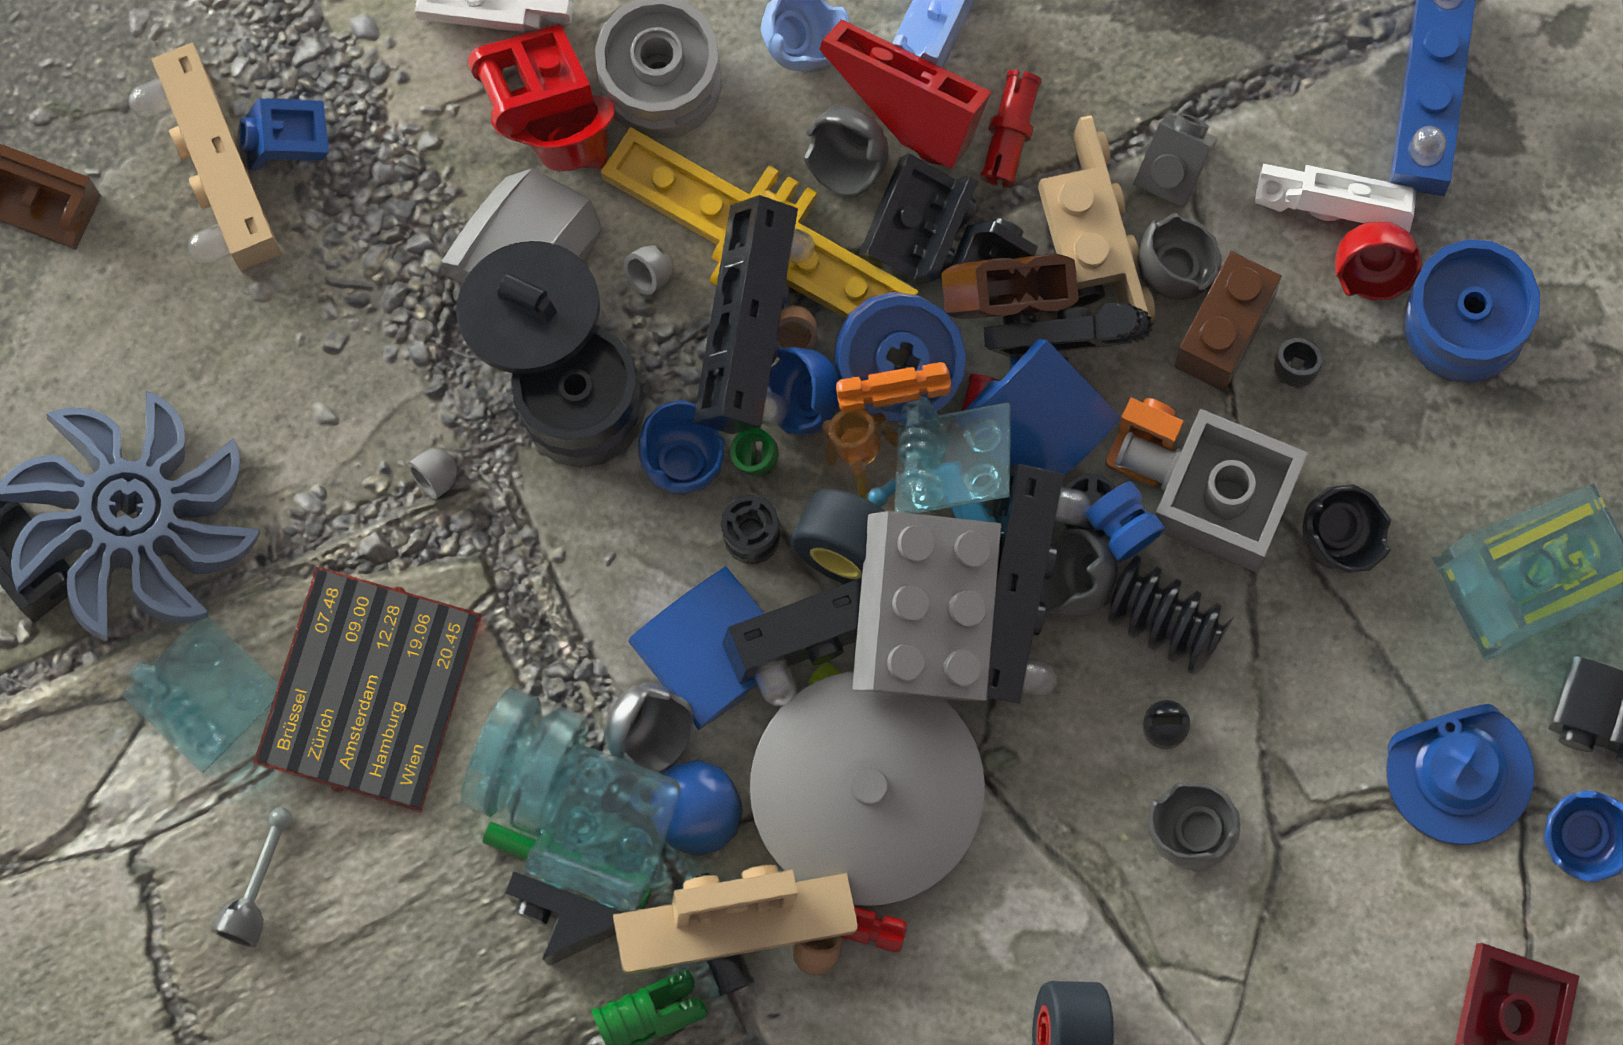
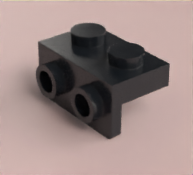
M911 154L901 156L858 257L914 287L935 281L937 278L940 279L942 277L941 273L949 268L953 262L955 249L951 246L958 229L963 228L974 212L976 199L972 198L977 187L978 180L969 175L955 179Z

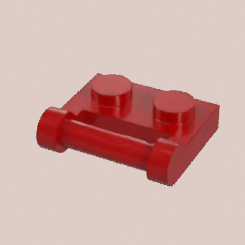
M560 23L480 46L474 49L468 57L470 71L477 81L482 82L493 106L492 119L498 132L502 135H517L526 128L530 121L554 114H564L572 111L574 108L594 103L591 85ZM516 66L527 89V93L514 97L502 75L505 68Z

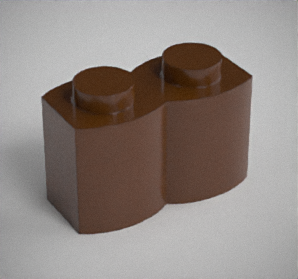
M1045 254L1013 259L999 258L960 263L947 268L941 273L945 311L949 316L958 319H977L1012 314L1058 311L1072 306L1079 300L1075 260L1061 254Z

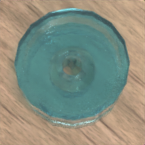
M510 687L496 703L477 741L466 771L460 803L467 809L491 818L504 809L509 802L508 818L510 825L539 838L546 832L554 820L573 780L586 742L589 720L581 714L560 706L548 714L542 721L543 711L539 697Z

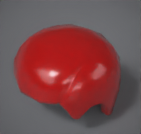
M1388 221L1366 222L1350 230L1339 243L1335 256V275L1339 279L1347 296L1357 294L1368 300H1393L1411 289L1422 270L1421 255L1414 238L1407 230Z

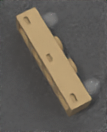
M189 43L152 58L151 60L159 78L134 88L129 96V106L135 115L142 118H150L172 109L178 124L177 127L169 130L174 145L182 161L192 158L198 175L189 178L193 192L201 209L209 206L212 207L218 222L191 236L188 242L189 255L194 261L201 264H209L231 255L240 272L282 255L205 65L194 43Z

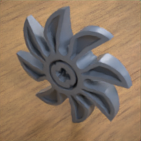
M146 391V436L142 447V457L133 462L125 461L122 458L120 427L106 415L95 410L75 407L58 409L47 413V420L87 460L94 473L89 475L82 474L77 467L60 455H46L26 460L15 466L0 481V501L49 504L63 509H73L71 512L60 511L38 514L23 528L15 542L11 559L12 577L17 592L19 593L57 561L71 555L77 549L84 548L88 550L68 570V600L77 622L93 636L108 641V592L112 581L111 574L115 569L121 567L132 571L133 602L149 616L170 623L194 622L208 617V611L168 571L159 556L163 554L173 556L178 563L193 574H208L227 569L238 563L254 547L259 537L260 529L204 525L190 520H180L183 517L195 518L215 515L230 500L236 489L240 471L239 450L234 438L196 469L183 474L175 481H169L166 479L174 473L185 458V431L182 420L176 410L160 396ZM122 510L125 514L117 518L116 512ZM137 511L136 518L132 519L130 516H128Z

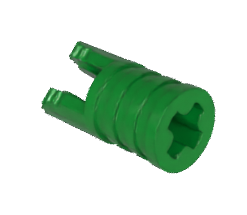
M688 969L682 970L637 989L638 991L633 994H626L619 1000H612L606 1003L607 1005L591 1009L604 1044L645 1045L652 1039L662 1038L705 1019L708 1016V1011L704 1002L701 999H697V997L683 1000L681 1003L677 1002L656 1012V1009L675 1002L678 998L682 999L683 996L693 991L692 988L695 987V981L691 972Z

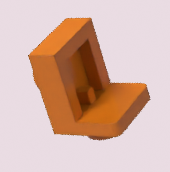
M1131 397L1121 417L1118 434L1106 457V467L1149 487H1156L1159 482L1125 468L1114 466L1120 448L1129 431L1137 437L1174 451L1180 438L1184 421L1175 417V410L1163 402L1151 398H1146L1144 402H1141Z

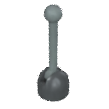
M277 808L269 816L271 829L244 898L230 901L218 913L212 932L226 940L247 947H256L264 919L260 909L255 904V899L281 833L292 824V815L285 808Z

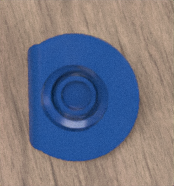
M1491 704L1458 710L1416 724L1396 733L1388 744L1389 756L1387 758L1386 777L1392 800L1400 814L1413 828L1436 841L1452 845H1473L1491 840L1505 832L1518 820L1530 800L1534 784V765L1528 744L1518 728Z

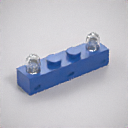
M1415 0L1390 183L1414 187V190L1419 193L1445 196L1452 176L1476 0Z

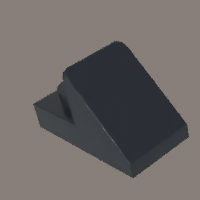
M514 871L504 892L510 902L517 904L514 911L515 914L543 925H547L550 916L557 919L543 954V960L547 965L557 963L616 935L613 915L624 913Z

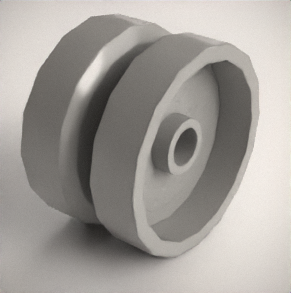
M634 0L618 8L602 26L595 47L597 73L601 83L602 95L609 98L615 105L614 119L627 129L632 127L653 139L679 137L699 127L716 108L722 90L717 37L706 17L689 3L682 0Z

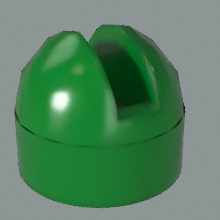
M756 428L740 432L734 437L730 446V457L733 463L745 474L761 476L769 473L777 465L779 451L773 437L765 430ZM762 441V462L756 465L755 442Z

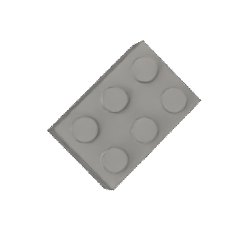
M894 511L868 514L866 558L862 571L852 690L961 701H986L1001 523Z

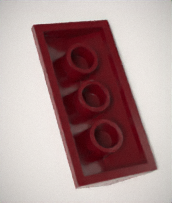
M1476 943L1455 1045H1566L1580 976L1485 943Z

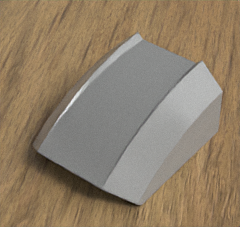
M531 168L506 177L493 190L468 221L441 263L446 276L463 284L469 272L484 257L504 246L525 241H542L559 245L576 254L584 262L599 238L602 227L589 198Z

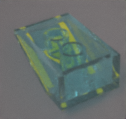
M1595 484L1471 532L1432 558L1485 662L1526 645L1623 599V537Z

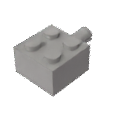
M1199 409L1183 449L1178 447L1176 452L1137 437L1134 433L1128 431L1114 466L1125 468L1162 484L1161 490L1165 492L1155 514L1166 527L1163 534L1258 573L1308 452Z

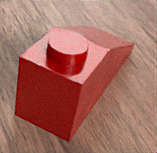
M842 19L822 40L819 50L903 146L916 151L919 157L929 163L945 165L951 169L956 165L972 142L991 91Z

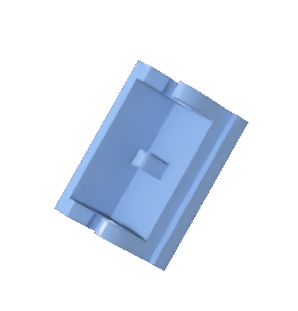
M913 0L892 44L943 68L975 0Z

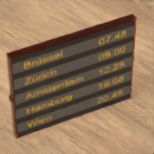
M316 566L253 762L254 765L327 785L335 792L347 791L422 813L482 614L408 593L399 586L391 588Z

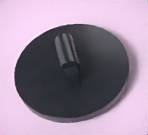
M518 242L490 253L469 272L461 286L457 299V321L467 346L484 363L509 373H538L553 369L567 362L587 344L598 323L600 296L592 272L582 259L570 250L549 242Z

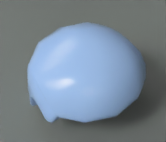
M772 0L767 4L760 31L769 54L778 64L791 71L811 73L831 64L819 50L822 40L841 19L849 23L850 21L845 8L832 7L824 0Z

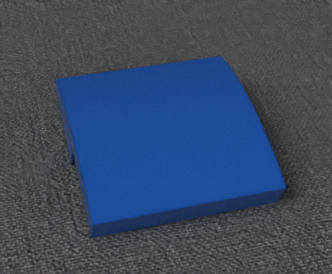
M1037 339L1001 381L991 380L955 423L1003 472L1005 471V465L1021 464L1064 473L1065 476L1104 439L1121 420V416L1048 340Z
M727 566L678 598L636 631L628 640L629 644L661 684L691 704L693 708V723L698 730L741 703L750 690L779 672L776 671L739 685L722 644L729 626L765 613Z

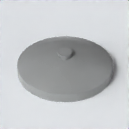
M854 671L832 675L804 688L781 707L772 718L760 739L752 762L749 792L751 810L755 826L766 850L783 871L793 870L795 882L847 873L853 905H885L908 899L931 888L943 879L964 856L973 841L982 816L985 792L984 772L980 754L972 734L959 714L947 701L942 698L852 690Z

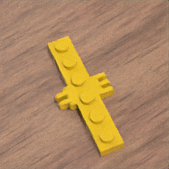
M630 127L601 171L602 180L717 245L712 254V259L719 262V264L713 271L709 281L717 286L730 205L761 195L798 208L786 283L792 289L845 319L849 312L870 297L889 292L919 296L918 290L802 225L817 200L818 192L808 187L802 193L796 205L791 203L790 200L797 191L799 182L789 176L777 193L772 192L771 189L776 184L780 175V171L772 166L766 168L751 193L748 194Z

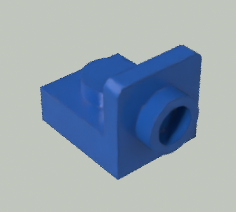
M258 98L245 118H241L238 127V144L240 150L247 153L248 169L261 170L268 159L323 161L329 153L324 102L321 100Z

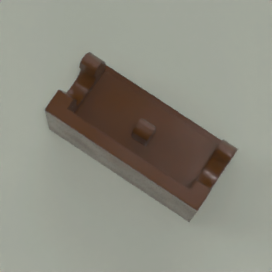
M0 144V221L76 250L101 198V194L90 177Z

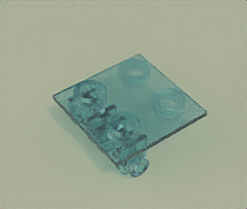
M920 396V400L907 402L902 407V422L898 423L895 512L915 514L1009 497L1011 406L1009 402L938 415L935 408L930 404L929 399Z
M206 617L195 621L152 665L146 661L139 663L129 675V678L134 683L122 696L194 766L204 773L276 701L281 686L214 621Z

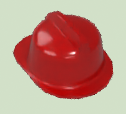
M526 87L511 91L513 97L527 93ZM592 95L594 103L574 108L572 111L564 114H554L530 121L521 133L513 136L502 135L498 132L492 119V111L491 124L498 134L510 140L531 146L540 161L550 170L565 172L579 168L602 169L607 163L606 149L609 136L607 127L615 117V105L609 98Z

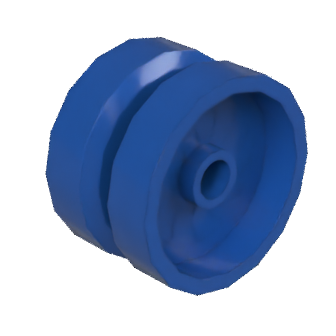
M1466 239L1444 246L1425 262L1405 305L1403 330L1411 352L1429 371L1450 381L1475 383L1498 376L1516 361L1539 318L1540 290L1533 271L1515 251L1494 241Z
M889 292L870 297L849 312L836 335L833 359L840 380L859 377L860 381L868 380V375L911 367H914L916 372L923 370L922 365L939 362L945 363L949 369L951 379V393L948 395L928 398L927 394L919 395L920 400L874 408L872 403L865 404V410L883 420L907 423L929 417L951 401L963 380L966 352L961 332L946 311L917 295ZM900 345H903L907 349L908 358L903 365L894 366V363L887 359V353L891 347L899 350Z

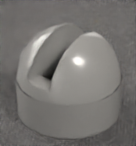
M656 245L641 247L625 258L624 272L629 283L636 291L644 295H650L664 287L671 279L674 272L673 259L669 254H663L662 248Z
M429 449L408 463V469L412 477L432 499H437L448 491L456 480L457 464L453 456L442 449Z

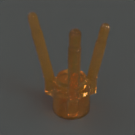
M865 410L847 413L841 411L832 420H826L822 425L826 435V464L834 466L837 462V456L843 462L850 464L859 495L864 499L868 500V494L871 491L866 473V464L870 463L879 452L881 446L880 437L886 439L911 461H917L920 458L919 452L888 425L887 419L882 413L872 417Z

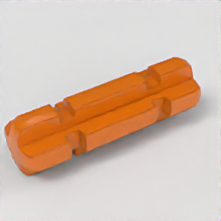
M939 362L922 365V371L915 372L914 367L870 374L868 375V380L860 381L859 377L841 379L836 385L839 407L843 412L847 413L865 410V404L872 403L874 408L920 400L919 395L927 394L928 398L948 395L951 393L949 369L945 363Z

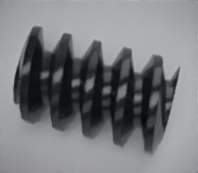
M1136 554L1115 583L1103 606L1104 608L1108 604L1111 605L1108 623L1115 626L1130 616L1129 636L1135 638L1146 629H1151L1148 647L1156 650L1166 641H1171L1168 660L1176 662L1189 652L1188 672L1196 674L1209 661L1234 617L1224 625H1221L1219 618L1222 605L1219 603H1215L1204 613H1201L1199 606L1202 593L1199 591H1195L1184 601L1180 600L1179 594L1182 581L1177 578L1164 589L1160 588L1159 582L1162 569L1158 566L1144 577L1140 576L1139 570L1142 557Z

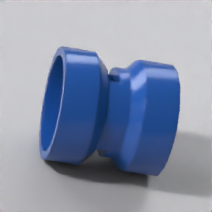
M1128 481L1116 487L1094 503L1085 513L1086 518L1094 529L1103 530L1109 538L1108 548L1118 562L1125 561L1154 542L1166 530V527L1156 514L1148 513L1141 504L1143 495L1133 481Z

